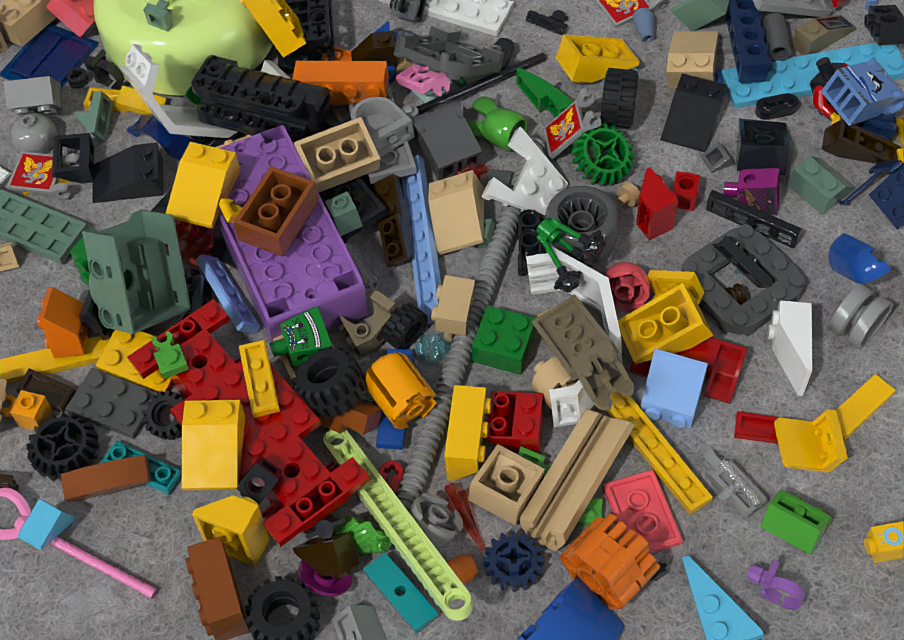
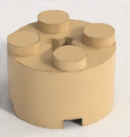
M554 356L548 361H540L535 366L534 372L536 374L532 380V389L535 393H543L544 403L551 409L549 390L572 386L578 379L572 381Z

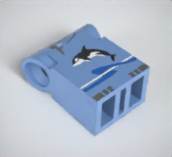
M874 57L867 62L837 69L821 90L822 94L849 126L879 116L881 113L886 115L894 114L904 108V92Z

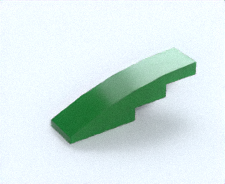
M522 68L516 69V84L539 113L548 109L553 117L556 118L573 103L565 94L542 78Z

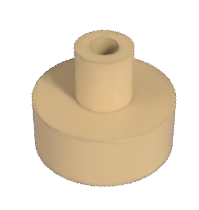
M624 182L617 189L618 198L616 202L619 206L627 204L633 207L639 202L640 191L634 184Z

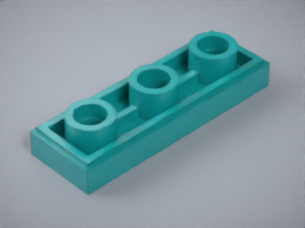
M116 440L102 459V463L147 455L151 482L145 483V485L170 496L182 478V470Z
M386 552L363 569L366 576L416 634L438 617V612ZM399 591L405 592L403 596L396 595Z

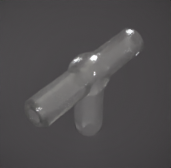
M727 459L719 464L722 471L732 481L731 484L717 494L716 497L721 503L726 502L738 491H741L754 507L762 502V499L748 484L746 477L740 475Z

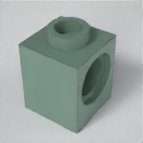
M348 191L325 201L340 236L363 226Z

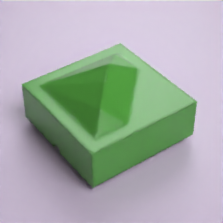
M592 498L576 525L589 526L596 517H601L603 499Z

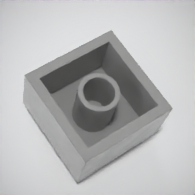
M50 76L3 81L7 109L14 112L15 115H23L30 112H43L44 115L57 114V110L64 109L61 84Z

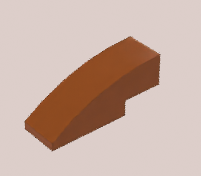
M357 401L358 404L355 407L349 408L348 412H342L337 417L329 416L328 418H322V416H319L318 418L321 425L339 434L351 428L364 435L378 428L382 410L380 407L370 403Z
M147 455L109 461L61 474L64 500L78 502L98 495H110L151 482Z

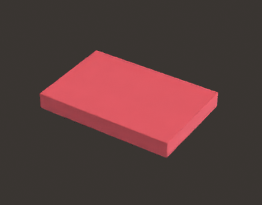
M654 470L602 484L612 514L617 517L616 524L621 520L626 525L627 532L631 529L637 533V536L626 548L639 535L647 541V546L650 549L649 553L683 543Z

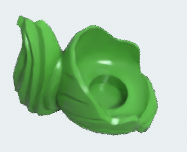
M347 516L346 521L339 524V531L335 533L350 532L356 551L361 554L387 552L391 546L389 537L386 536L380 526L374 528L370 521L365 522L352 516Z

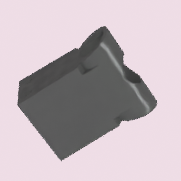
M459 99L445 104L435 111L422 113L410 118L413 124L414 138L421 144V148L437 181L481 166L482 150L465 117H463Z

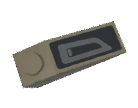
M842 15L813 18L796 28L792 47L801 55L819 53L855 31L857 27Z

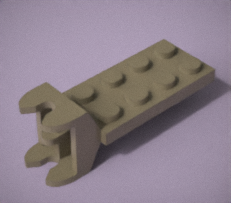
M575 294L531 321L572 381L576 379L580 381L597 408L610 410L612 407L610 395L614 392H619L622 396L626 397L633 395L634 385L617 355L619 351L616 345Z

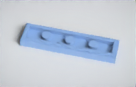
M199 255L195 261L237 330L253 334L257 333L261 328L220 260L216 257Z

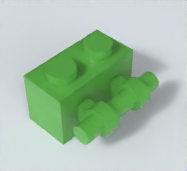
M780 489L769 503L760 527L811 555L821 541L826 527H829L832 523L833 517L824 513V509L818 506L813 507L802 501L800 496L796 494L791 495Z

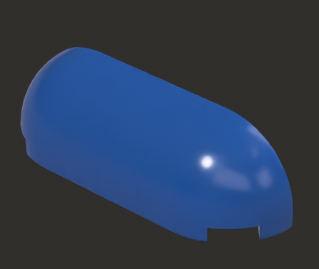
M841 234L830 246L828 259L832 270L855 283L873 281L891 270L885 260L880 262L871 254L874 248L848 234Z

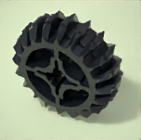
M62 412L59 418L52 414V420L48 422L42 419V427L34 426L36 434L29 435L30 443L26 444V449L29 452L27 453V458L32 463L33 469L38 471L42 477L48 476L52 481L58 477L61 480V474L83 468L85 465L92 466L93 462L91 459L98 458L96 450L100 449L99 435L95 431L93 424L88 422L85 417L81 416L78 418L74 412L68 417L66 413ZM75 433L82 436L81 444L76 442ZM45 449H49L52 457L50 460L44 457Z

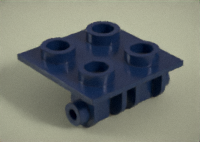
M904 163L868 194L897 230L904 224Z

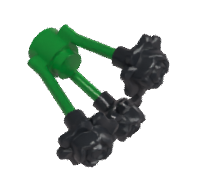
M550 217L542 221L536 230L539 234L537 239L543 244L557 267L556 272L559 277L555 282L554 289L570 293L579 286L582 272L568 271L565 266H562L548 242L554 244L558 241L570 252L569 255L572 258L591 267L593 262H595L593 256L600 255L606 244L603 240V235H601L602 232L598 230L590 236L584 233L579 234L562 224L558 219L554 218L552 220ZM560 230L577 238L578 242L583 244V251L576 247L573 248L561 237L563 233Z

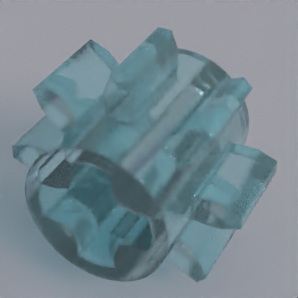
M437 333L420 335V341L415 342L416 355H422V361L425 362L441 360V354L446 353L445 340H440Z

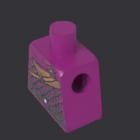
M779 168L741 170L738 182L724 183L723 194L737 197V200L777 216L780 200Z

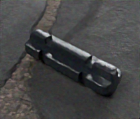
M532 10L526 16L527 22L536 23L537 26L554 31L560 35L565 34L568 28L567 24L560 21L557 22V20L542 14L539 15V13Z

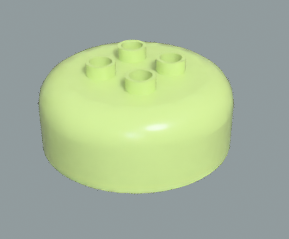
M93 0L95 22L109 61L117 67L118 65L126 66V56L130 52L131 45H141L142 51L149 53V56L152 57L151 61L160 65L153 89L155 93L185 95L188 88L192 86V79L205 59L210 55L238 61L239 67L254 70L265 59L273 46L270 38L240 0H164L169 2L167 8L172 10L170 18L173 26L169 32L149 25L143 11L147 3L156 6L159 0Z

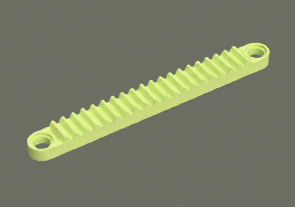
M330 429L324 435L323 441L327 453L337 467L353 457L370 477L368 483L355 491L361 502L363 501L366 509L368 508L370 514L374 516L375 521L379 523L380 528L384 530L386 536L395 545L396 550L400 552L407 565L417 575L419 582H422L425 590H428L430 597H433L436 605H439L444 614L449 619L455 621L466 619L473 611V603L469 591L349 432L346 430L339 434ZM335 439H344L339 445L331 444ZM456 599L465 601L464 606L459 609L451 608L450 604Z

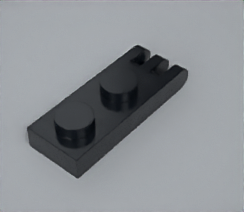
M721 236L712 244L757 288L770 287L773 284V279L757 265V259L749 253H744L739 248V242L733 237Z

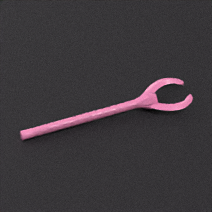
M0 488V496L10 499L22 515L15 521V528L0 529V540L16 539L29 517L31 509L19 492L12 488ZM56 536L48 543L151 599L154 598L158 591L157 588L142 582V580L123 570L121 571L117 567H113V565L106 563V561L85 552V550L78 548L68 541H64L60 537Z

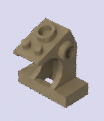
M375 290L370 296L374 313L366 323L353 324L340 316L343 323L339 326L344 336H347L345 338L351 349L357 348L361 356L377 349L384 341L382 334L384 333V327L387 326L386 322L391 320L393 313L397 312L396 309L398 307L396 303L378 290Z

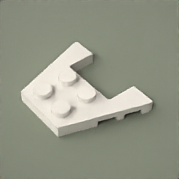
M519 127L508 144L510 148L527 160L517 182L511 190L493 177L488 182L481 197L486 200L494 199L500 201L506 207L508 205L521 209L520 212L527 209L535 210L540 215V219L545 220V212L550 200L558 192L566 189L568 182L523 128Z

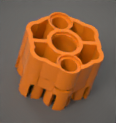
M609 513L605 518L596 517L560 555V560L565 565L572 580L578 576L612 610L623 609L660 569V565L658 563L652 565L656 559L648 552L650 550L649 546H647L648 543L641 535L626 548L637 536V533L631 529L627 532V527L621 520L614 526L613 523L617 520V517Z

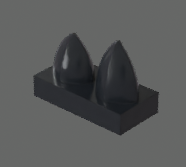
M202 274L192 277V286L187 289L192 307L184 314L182 320L214 299V290Z

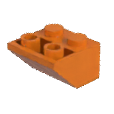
M48 287L45 298L42 299L41 312L37 315L38 327L43 329L45 334L46 347L51 349L54 358L83 355L90 328L79 318L84 303L54 287Z

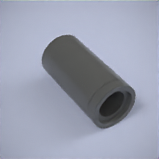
M772 13L767 15L762 21V25L765 28V41L768 42L769 46L768 57L772 61H783L791 55L786 22L782 14Z

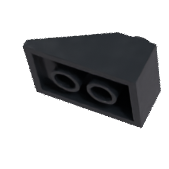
M682 73L660 141L705 152L724 102L727 85Z
M739 118L736 157L737 171L779 168L780 175H785L790 150L786 123Z
M158 142L133 145L93 164V203L163 196V158Z

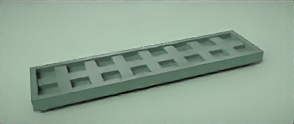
M0 189V239L8 243L12 242L13 245L63 264L71 254V249L83 237L82 231L89 229L87 223Z

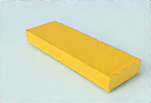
M265 340L240 345V356L253 418L280 412Z
M874 374L836 409L844 441L895 394L896 390L878 375Z

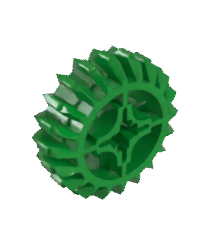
M603 123L597 128L582 132L581 136L575 139L572 144L574 148L571 151V155L575 156L572 164L579 165L576 168V172L583 171L582 179L590 177L591 184L598 180L599 186H603L605 182L609 186L613 185L614 182H620L623 177H626L629 174V169L633 167L634 163L632 160L635 158V154L631 151L634 145L627 144L630 137L624 138L622 136L623 130L616 132L615 125H612L609 129L607 124ZM607 149V152L604 154L605 156L599 160L601 152L603 153Z

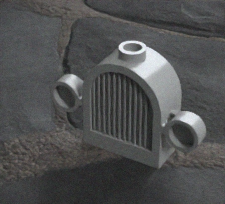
M371 97L358 102L351 111L352 120L362 117L379 156L414 138L413 124L410 118L419 115L416 106L406 105L400 109L393 101L387 98Z

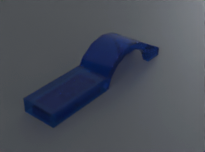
M153 114L141 115L137 122L127 128V132L136 138L140 135V132L151 136L164 148L168 155L179 161L190 142L198 143L185 135L170 134Z

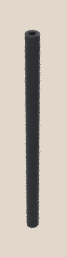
M543 52L502 69L500 73H493L417 106L419 115L514 75L518 68L525 70L546 61V56Z

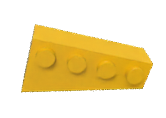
M240 0L243 6L252 13L256 22L259 23L283 58L306 44L299 18L285 0Z

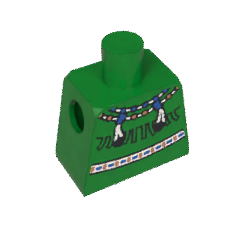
M318 306L281 323L280 328L283 338L269 343L273 357L289 353L293 366H299L302 361L308 359L309 355L317 353L320 349L325 350L327 347H332Z

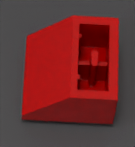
M651 167L647 168L645 172L636 225L650 241L674 228L678 205L677 195L667 188L662 177L656 174Z
M490 391L491 411L490 414H487L488 435L485 440L496 446L499 444L518 454L522 446L541 455L545 417L543 393Z

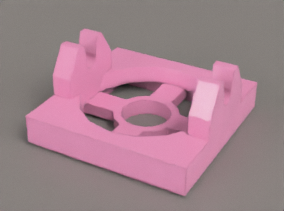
M414 64L395 77L397 84L421 94L431 90L435 95L441 97V88L445 92H449L450 80L446 77L447 73L427 72L429 67L426 65Z

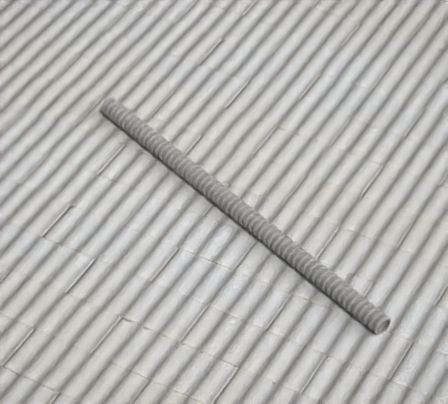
M531 138L544 154L546 149L545 143L538 138ZM523 156L520 157L509 186L511 190L527 162ZM503 206L500 210L491 242L487 246L481 267L475 279L474 297L466 335L455 334L451 349L448 352L446 362L438 379L439 382L434 390L436 393L434 400L437 403L432 411L424 417V423L421 425V430L418 433L419 437L416 439V444L410 455L411 458L408 460L409 466L405 468L406 473L403 474V480L400 482V488L397 490L398 495L396 496L407 511L417 497L420 498V494L423 493V487L429 476L428 472L431 470V465L434 462L433 458L436 456L446 423L449 420L454 385L461 386L463 375L471 358L474 339L486 307L491 302L502 267L511 247V242L517 230L521 209L514 206Z

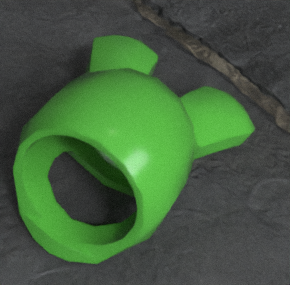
M480 97L472 104L474 111L486 117L484 122L466 120L475 138H485L502 150L516 152L508 146L509 139L515 125L518 128H523L528 134V124L524 116L510 109L498 108L489 97Z

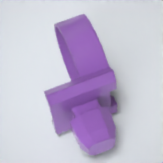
M772 560L768 571L765 570V567L759 565L750 566L747 578L757 585L759 583L762 584L761 598L768 599L778 605L782 594L775 590L778 589L794 597L785 596L781 607L791 610L801 607L805 598L804 590L788 579L776 577V570L779 566L777 560Z

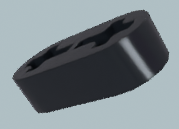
M790 93L761 98L756 103L755 115L763 120L793 115L797 111L799 100Z

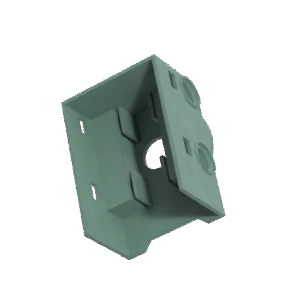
M139 210L131 213L128 221L102 231H98L94 227L82 231L90 271L89 289L93 301L98 306L100 321L106 328L135 334L191 309L173 215ZM165 244L168 245L169 255L166 253ZM125 269H128L133 276L132 285L127 290L123 272H126ZM174 291L177 292L178 302L175 300Z

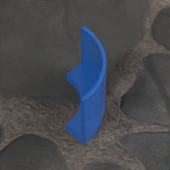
M577 576L558 593L542 612L543 615L535 622L537 627L530 624L515 640H616L625 626Z

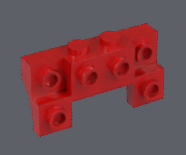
M712 336L691 349L673 353L708 363L705 377L709 378V382L704 396L730 404L747 348L718 340ZM652 360L638 364L632 361L630 372L648 378Z

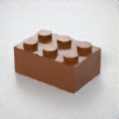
M270 166L233 222L238 240L283 257L319 201L316 182Z
M221 537L188 546L187 549L190 557L185 558V562L194 582L192 583V589L201 608L198 609L207 635H213L215 640H229L250 633L230 559Z

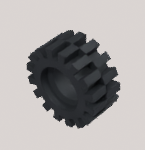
M410 302L403 304L402 308L398 307L396 309L397 312L391 315V320L386 322L387 326L383 329V339L396 349H409L412 343H415L416 339L422 336L421 332L426 329L424 325L428 323L426 313Z
M165 390V392L158 391V396L152 394L149 397L152 402L146 401L144 404L148 409H142V414L146 416L142 418V422L147 424L145 426L146 430L150 431L152 435L165 440H175L174 437L181 438L182 426L174 419L172 423L163 425L160 421V414L166 406L174 407L186 398L170 390Z

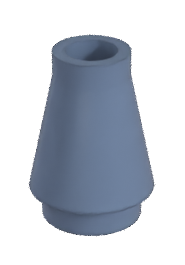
M649 8L637 9L633 13L632 21L641 36L642 42L652 41L654 39V14Z

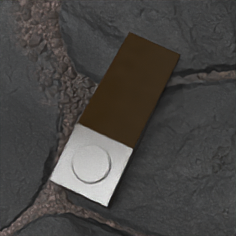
M841 119L825 129L821 149L840 158L877 164L882 161L898 160L896 151L900 149V146L855 124L849 126L844 119Z

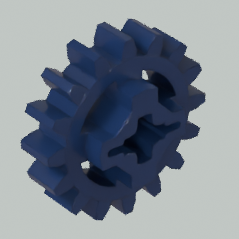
M511 531L510 537L500 533V541L494 538L491 540L492 548H485V555L487 557L483 558V565L487 566L485 574L486 576H492L493 585L501 582V590L504 591L507 586H511L512 591L516 592L517 586L521 585L525 591L527 590V582L534 585L537 583L536 575H542L543 568L541 566L544 565V557L540 556L542 554L541 546L534 548L536 539L532 538L527 541L526 533L523 532L520 537H516L515 531ZM511 559H516L517 563L512 564Z

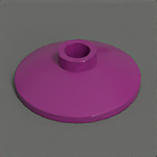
M303 560L298 566L300 580L304 582L306 587L309 586L316 593L326 596H338L346 593L352 585L351 574L338 579L334 575L322 577Z

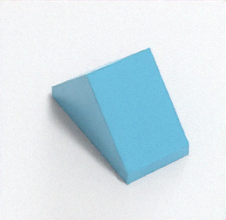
M39 499L18 533V538L42 550L73 523L75 516L54 504Z

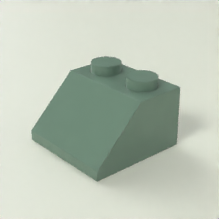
M813 156L808 157L793 169L788 182V186L822 215L856 189L855 186L822 158Z

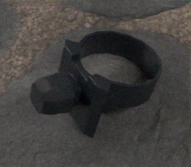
M102 49L96 57L88 56L84 60V64L88 70L94 72L95 81L109 87L114 81L106 76L110 73L117 81L112 85L111 89H118L124 81V75L117 66L106 60V51Z

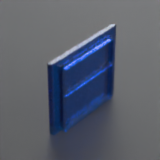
M48 24L22 47L0 72V77L12 81L50 76L60 82L62 89L68 81L66 77L67 72L72 68L80 67L99 43L84 36L79 37L74 32Z

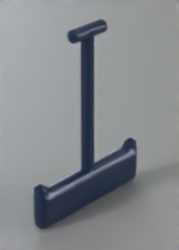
M901 160L878 162L869 170V174H875L845 200L839 201V204L848 205L852 198L883 172L893 173L903 162Z

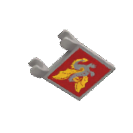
M594 0L615 28L631 22L633 13L637 9L649 8L652 12L666 7L664 3L666 0H651L650 2L648 0Z
M586 88L581 89L577 99L543 128L548 154L551 159H554L573 143L575 139L579 138L582 132L597 128L601 124L599 116L591 120L594 118L593 111H588L583 118L581 108L589 106L595 101L594 94L585 97L588 95Z
M20 152L7 184V190L53 195L65 200L69 199L71 191L68 190V184H57L59 178L52 176L53 154ZM75 153L66 156L62 155V168L63 166H79V155Z

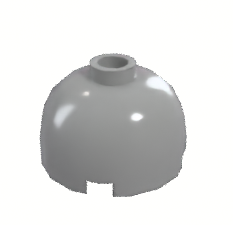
M30 112L18 117L13 123L10 133L13 146L19 153L25 151L47 154L50 152L49 149L53 147V138L59 136L53 121L46 115L38 112Z
M423 493L420 498L417 497L408 512L435 548L446 546L454 540L463 528V520L456 509L452 512L446 507L449 503L448 501L435 494Z

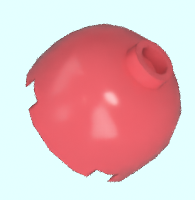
M619 262L610 266L603 274L609 278L614 306L622 307L619 311L633 312L643 306L650 296L648 276L637 264Z

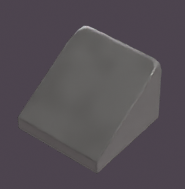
M717 142L700 155L711 173L736 164L720 142Z

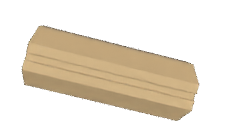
M586 409L520 516L521 527L531 539H536V544L556 552L566 543L635 424L618 418H610Z

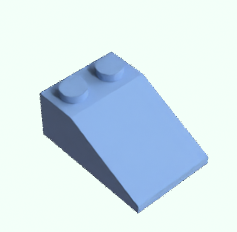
M655 348L642 398L641 410L650 420L660 419L670 422L671 425L677 428L687 427L691 429L708 363Z

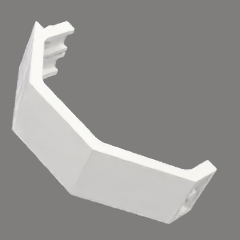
M131 45L130 52L126 56V66L118 65V67L151 113L170 134L229 138L237 133L233 130L200 122L197 108L158 104L153 97V89L160 65L151 61L152 57L149 56V53L142 51L141 45ZM264 60L261 72L291 79L273 61ZM227 115L224 118L230 120L233 119L235 116Z
M551 246L562 266H565L568 271L582 272L579 286L569 294H575L579 300L600 312L605 333L616 345L619 351L617 355L622 363L621 334L609 278ZM548 253L526 256L531 295L563 291L554 289L559 275L556 272L557 267ZM579 380L572 386L549 390L554 428L577 424L586 409L591 410L594 406Z

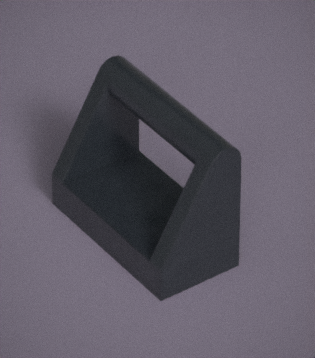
M90 133L55 136L53 138L52 176L81 184L93 183L94 144ZM63 147L80 150L79 166L62 168Z

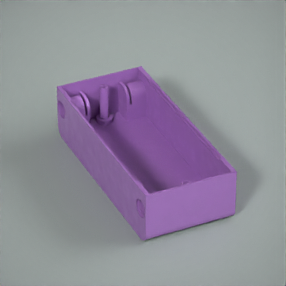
M284 125L220 147V149L236 152L241 172L227 199L234 200L233 203L242 208L270 166L311 180ZM319 193V201L283 257L239 241L234 223H227L222 210L216 220L270 342H273V338L282 335L281 323L317 306L327 332L343 324L340 316L349 322H353L369 315L362 278Z

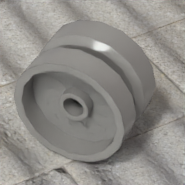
M863 283L858 284L847 295L829 324V330L838 336L849 333L848 343L859 350L865 347L876 335L893 307V303L883 296L872 300L873 290Z

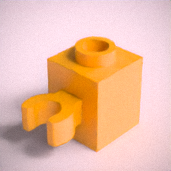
M21 390L17 399L12 395H6L5 400L11 406L8 408L1 407L0 413L5 417L13 416L19 427L34 430V426H43L42 419L48 421L53 410L45 396Z

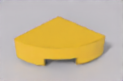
M221 198L219 206L227 223H233L242 207L234 204V200Z

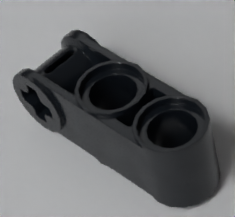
M532 209L522 211L518 217V276L528 274L526 256L541 254V242L537 239L539 234L536 232L537 227L540 225V215Z

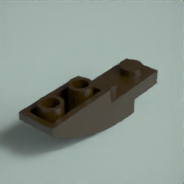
M395 174L374 183L376 196L388 213L387 216L382 218V221L378 222L388 267L409 259L413 243L409 202L403 198L399 177Z

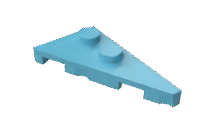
M689 555L682 557L706 640H759L765 638L762 629Z

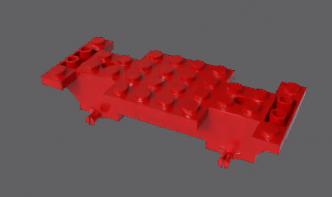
M213 299L156 337L158 342L163 343L167 340L166 332L169 331L174 339V345L179 344L189 368L187 371L170 377L181 396L186 398L174 407L169 406L170 411L182 426L185 401L240 400L245 413L239 482L259 455L282 470L279 480L266 496L271 506L261 513L264 520V528L277 544L282 547L300 532H306L349 500L348 497L368 483L370 477L353 457L339 467L333 461L326 466L320 462L301 440L321 425L320 419L271 364L280 412L253 418L241 357L234 362L211 336V333L230 321L228 315ZM152 340L127 356L130 364L143 379L159 369L154 353L158 351L155 349ZM294 473H299L296 477L289 478ZM254 477L259 486L265 485L261 478Z

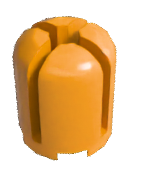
M390 353L380 357L368 368L364 375L367 391L395 429L408 428L407 422L419 415L424 418L437 403L434 400L436 393L408 356L402 353Z

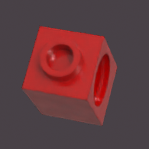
M676 171L673 192L678 198V209L694 211L700 175Z

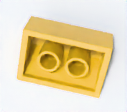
M454 385L444 455L446 475L449 481H455L478 472L479 462H484L485 446L481 444L482 438H487L488 422L484 420L485 414H490L491 398H487L486 388Z
M232 495L194 509L192 516L203 541L220 536L230 558L256 567L270 540L268 532L264 528V520L256 501L249 497L239 498Z

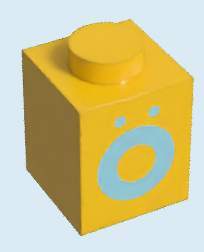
M904 521L870 528L864 539V547L867 554L872 555L874 563L904 558Z

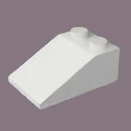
M780 301L777 310L772 311L767 339L772 340V350L797 395L803 396L812 373V303Z

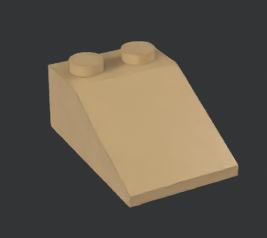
M683 31L673 33L666 70L668 88H677L682 73L715 81L719 31Z
M473 170L429 183L428 203L439 255L484 242V198L481 197L484 187Z

